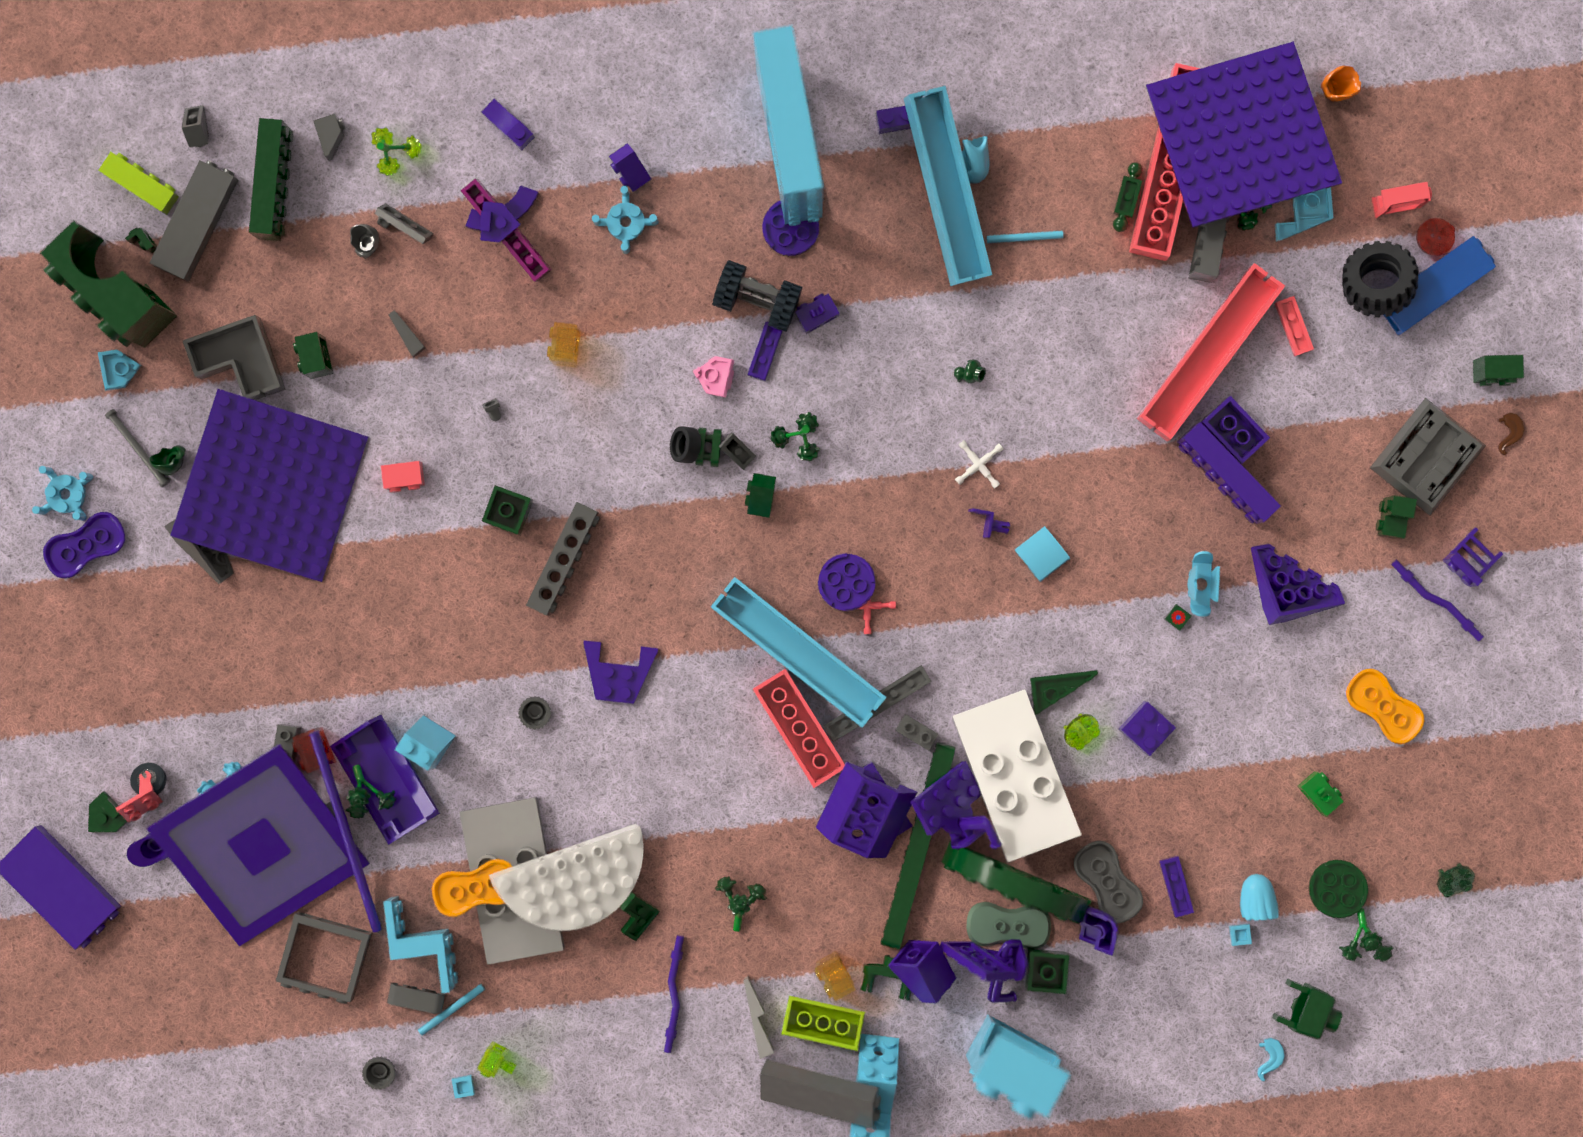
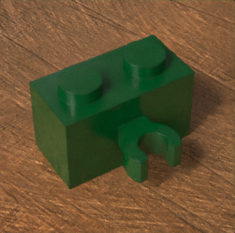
M753 473L752 481L748 480L747 492H750V495L746 494L744 505L748 506L747 514L770 518L776 477Z

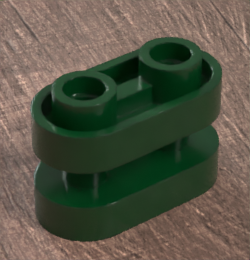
M699 427L701 450L695 465L703 466L705 460L711 461V467H719L721 450L719 445L722 439V429H714L713 434H707V428ZM706 441L712 442L711 453H705Z

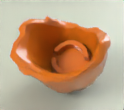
M1343 65L1335 68L1327 74L1321 83V89L1325 97L1332 102H1339L1357 95L1361 91L1359 74L1351 66Z

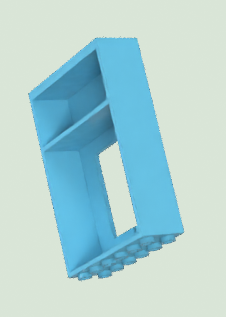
M791 25L753 32L756 72L784 222L790 226L798 225L801 221L806 220L808 222H816L819 218H822L823 185L793 27Z

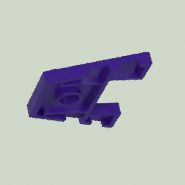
M584 640L595 699L634 704L658 653V648L641 647L639 666L599 662L601 642Z

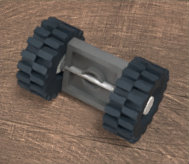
M728 260L717 284L712 305L731 312L738 297L739 300L772 311L768 326L787 332L803 287L784 280L780 290H778L773 285L759 283L754 278H745L747 266Z

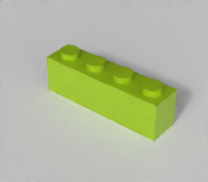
M110 151L98 171L167 215L179 198L174 193L176 189L167 183L163 186L159 183L160 179L152 173L146 175L143 173L144 168L135 162L131 165L127 162V157L119 152L115 155Z

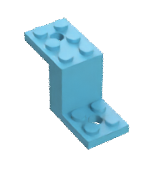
M398 896L385 900L384 910L390 960L437 954L442 993H449L456 987L455 984L458 983V974L453 969V964H456L455 953L451 952V945L454 943L453 934L449 933V929L403 935L405 921L401 920L400 912H403L402 901H399Z
M861 1034L856 1082L878 1087V1096H881L878 1109L881 1110L879 1120L874 1122L872 1128L875 1132H867L865 1129L869 1127L851 1123L850 1137H890L891 1112L897 1086L899 1038ZM879 1051L883 1053V1055L878 1056L874 1052Z

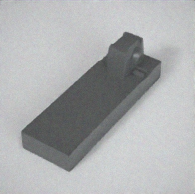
M385 203L377 207L375 212L378 216L377 224L387 229L390 225H393L422 244L432 238L434 233Z

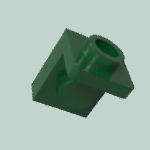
M141 227L131 230L125 238L131 244L138 241L144 251L147 250L154 253L157 248L148 232Z

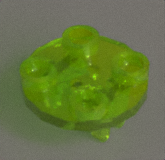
M1080 713L1068 726H1063L1065 742L1076 750L1083 749L1085 745L1100 734L1098 720L1090 714L1082 715Z

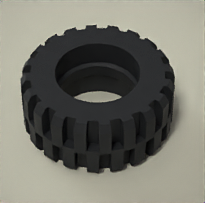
M1374 241V244L1366 243L1362 249H1355L1353 255L1348 256L1346 264L1343 266L1342 287L1348 304L1350 306L1353 305V309L1357 312L1363 311V315L1370 316V314H1373L1374 317L1379 318L1380 315L1388 317L1392 316L1393 312L1399 313L1403 311V306L1408 307L1411 304V299L1415 298L1416 290L1418 289L1419 270L1416 265V259L1411 256V252L1408 249L1403 250L1402 245L1397 243L1392 245L1390 241H1385V243ZM1383 269L1394 273L1399 280L1388 288L1375 289L1367 286L1362 281V278L1371 271Z

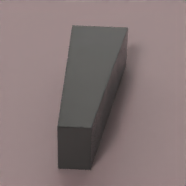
M395 310L392 311L389 317L411 356L414 358L426 348Z

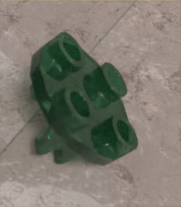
M1459 863L1456 864V867L1445 872L1443 869H1439V879L1437 881L1439 892L1448 898L1460 892L1470 891L1473 888L1472 883L1475 878L1471 868L1462 866Z

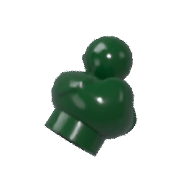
M975 359L968 360L965 368L956 367L953 372L958 382L964 379L969 384L976 381L982 382L986 375V369Z

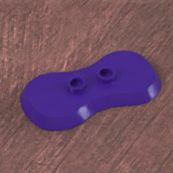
M99 512L92 515L78 530L53 536L46 542L43 549V557L47 567L59 578H71L77 575L91 560L113 555L123 547L126 540L123 526L112 513Z

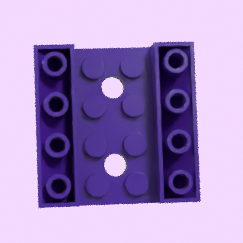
M846 761L816 828L831 843L865 858H886L912 806L910 801L916 797L918 792L901 784L896 789L863 775L864 768ZM874 796L878 798L879 802L871 804L868 802V798ZM855 829H859L863 832V835L856 837L852 832Z

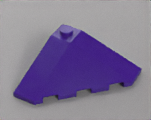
M1265 544L1251 548L1262 608L1269 625L1288 622L1345 604L1338 585L1333 582L1330 585L1321 582L1320 574L1310 568L1307 571L1298 568L1297 560L1287 554L1284 557H1280L1275 554V547Z

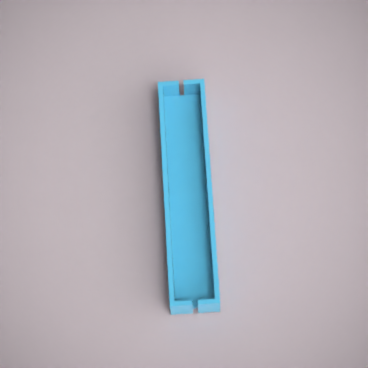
M946 86L909 94L903 99L950 286L991 276L992 271Z
M734 577L724 589L728 595L725 597L723 594H720L711 608L863 728L873 715L871 710L873 709L876 712L886 697Z

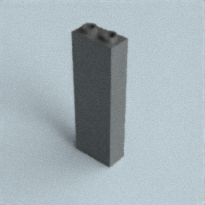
M199 160L149 262L153 266L187 282L190 281L238 182V179L234 177L235 173L225 168L223 171L217 169L218 165L208 160L206 163Z
M767 1059L760 1072V1100L873 1128L874 1122L879 1120L881 1110L878 1108L881 1096H878V1087Z

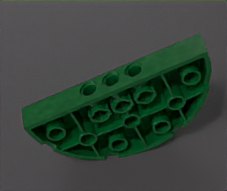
M949 841L941 861L945 869L961 873L963 878L971 883L976 884L977 881L990 891H994V889L999 891L1008 900L1014 901L1016 898L1025 907L1032 909L1035 906L1037 910L1046 914L1051 912L1056 918L1067 922V919L1077 924L1083 922L1086 911L1093 901L967 847L952 849L951 841Z

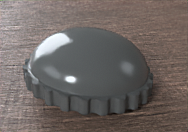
M536 696L526 698L519 707L520 722L526 728L529 727L534 730L543 728L551 718L549 703L544 698Z
M373 1057L363 1067V1081L372 1089H385L394 1081L396 1075L395 1066L386 1057Z

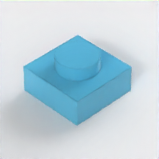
M1250 924L1229 926L1232 946L1252 944Z
M472 1075L452 1078L455 1099L475 1095Z

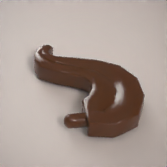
M1514 413L1505 414L1503 418L1498 420L1499 422H1504L1510 431L1509 435L1498 445L1499 452L1502 455L1507 454L1505 451L1506 447L1518 442L1524 434L1523 421L1518 414Z

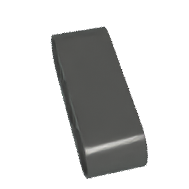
M391 983L387 1003L399 1007L441 1014L446 994L442 992L440 994L435 993L436 991L424 988L420 990L415 986L405 984L400 986L398 983Z

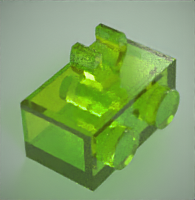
M492 1041L487 1047L477 1070L484 1077L494 1078L500 1068L512 1074L516 1064L505 1060L509 1049Z

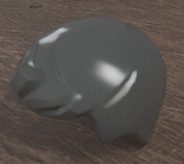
M357 224L350 229V243L355 248L356 254L367 259L378 248L380 237L377 229L367 224Z

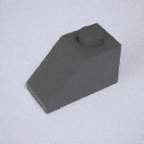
M204 105L185 108L182 130L189 148L202 147L208 144L209 132Z
M336 114L313 120L324 156L328 161L333 159L344 138L343 130L346 129L342 118L339 119Z

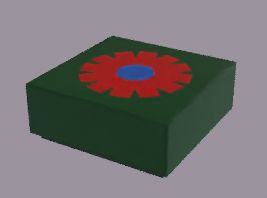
M1175 604L1164 620L1178 631H1181L1192 615Z

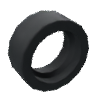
M679 426L674 430L670 439L671 457L679 463H693L697 460L701 450L700 433L693 427Z

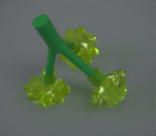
M376 128V132L371 133V143L376 145L377 149L384 152V158L380 159L376 165L380 174H385L386 176L393 175L400 168L397 159H392L388 156L390 150L402 149L406 151V155H409L411 159L418 157L421 152L422 144L414 135L407 137L406 143L402 145H392L393 133L388 132V128Z

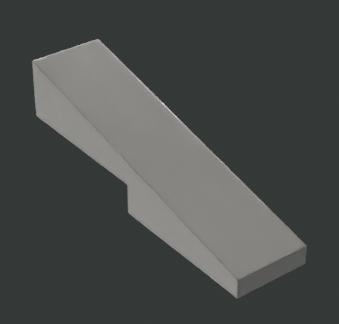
M749 976L744 978V985L759 1058L762 1059L773 1054L774 1048L759 1016L765 1014V1010Z

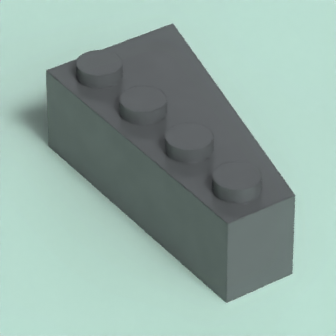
M1230 217L1198 227L1188 279L1208 283L1217 279L1220 260L1223 254V242L1227 234L1225 227Z

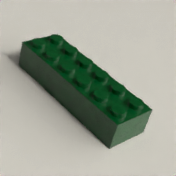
M259 118L249 222V233L258 240L281 241V236L285 234V226L282 225L283 217L285 218L287 213L284 200L288 198L286 180L290 178V169L287 167L288 161H291L292 158L289 145L290 142H293V131L283 120Z

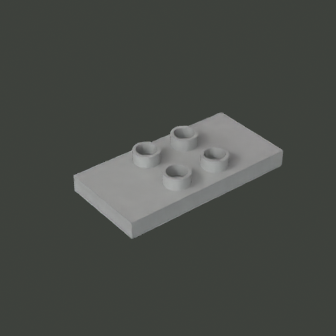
M537 797L459 812L470 871L476 870L486 862L494 859H502L509 862L512 866H516L547 855ZM506 904L477 905L487 965L563 951L565 949L562 930H552L534 925L521 918Z

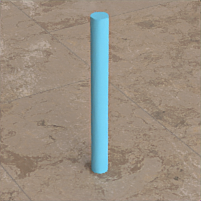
M1063 231L986 236L987 243L1063 238Z
M479 984L442 1011L441 1014H438L419 1028V1033L423 1036L482 993L485 988L482 984Z

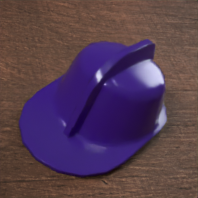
M149 833L144 838L133 842L128 847L126 853L128 861L138 867L150 866L168 858Z

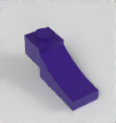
M495 98L481 111L521 151L535 138L534 134Z

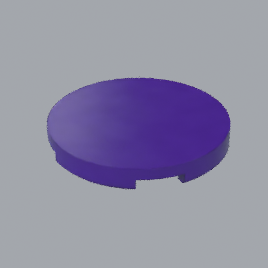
M780 200L773 204L765 214L762 223L763 236L769 247L775 252L785 256L800 255L808 251L816 242L819 234V220L816 222L801 221L800 224L794 226L785 224Z
M847 553L839 554L829 559L823 565L818 579V588L822 598L828 605L841 611H853L864 606L871 599L876 586L875 574L870 564L862 557Z

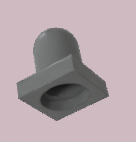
M496 398L482 404L492 421L500 420L501 413L498 408L500 405Z

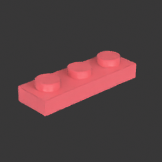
M1292 296L1276 302L1275 306L1294 357L1314 350L1295 297Z

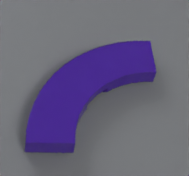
M520 185L515 196L505 206L518 220L529 211L539 192ZM471 209L466 228L480 230L481 216L476 209Z

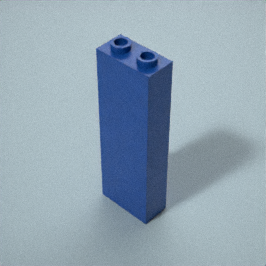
M1472 236L1418 274V289L1416 290L1415 298L1411 299V304L1408 307L1403 306V311L1399 313L1393 312L1392 316L1386 317L1384 315V317L1397 335L1404 333L1494 269L1496 265L1494 264L1493 257L1485 252L1482 242Z

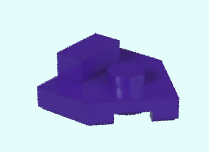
M483 201V211H481L480 220L481 241L502 242L509 234L521 226L503 203Z

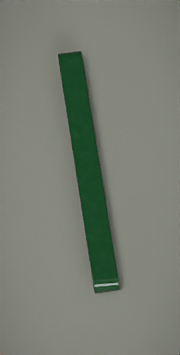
M936 742V749L933 752L930 771H928L923 791L950 771L956 747ZM917 814L910 834V842L905 852L904 864L902 863L899 882H897L893 895L894 900L891 903L888 913L889 917L886 920L883 931L884 935L880 945L897 950L901 947L932 836L926 834Z

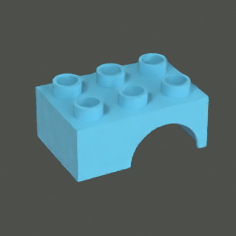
M990 1015L986 1016L966 1054L971 1067L969 1073L974 1076L972 1080L977 1084L976 1089L994 1100L998 1099L1000 1093L1007 1095V1099L1013 1103L1011 1108L1031 1120L1036 1112L1048 1117L1070 1076L1069 1072L1058 1067L1061 1059L1056 1051Z

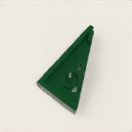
M1098 670L1030 678L1034 714L1041 713V711L1097 676Z

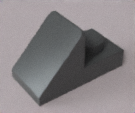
M732 432L719 445L721 451L729 456L742 470L756 457Z

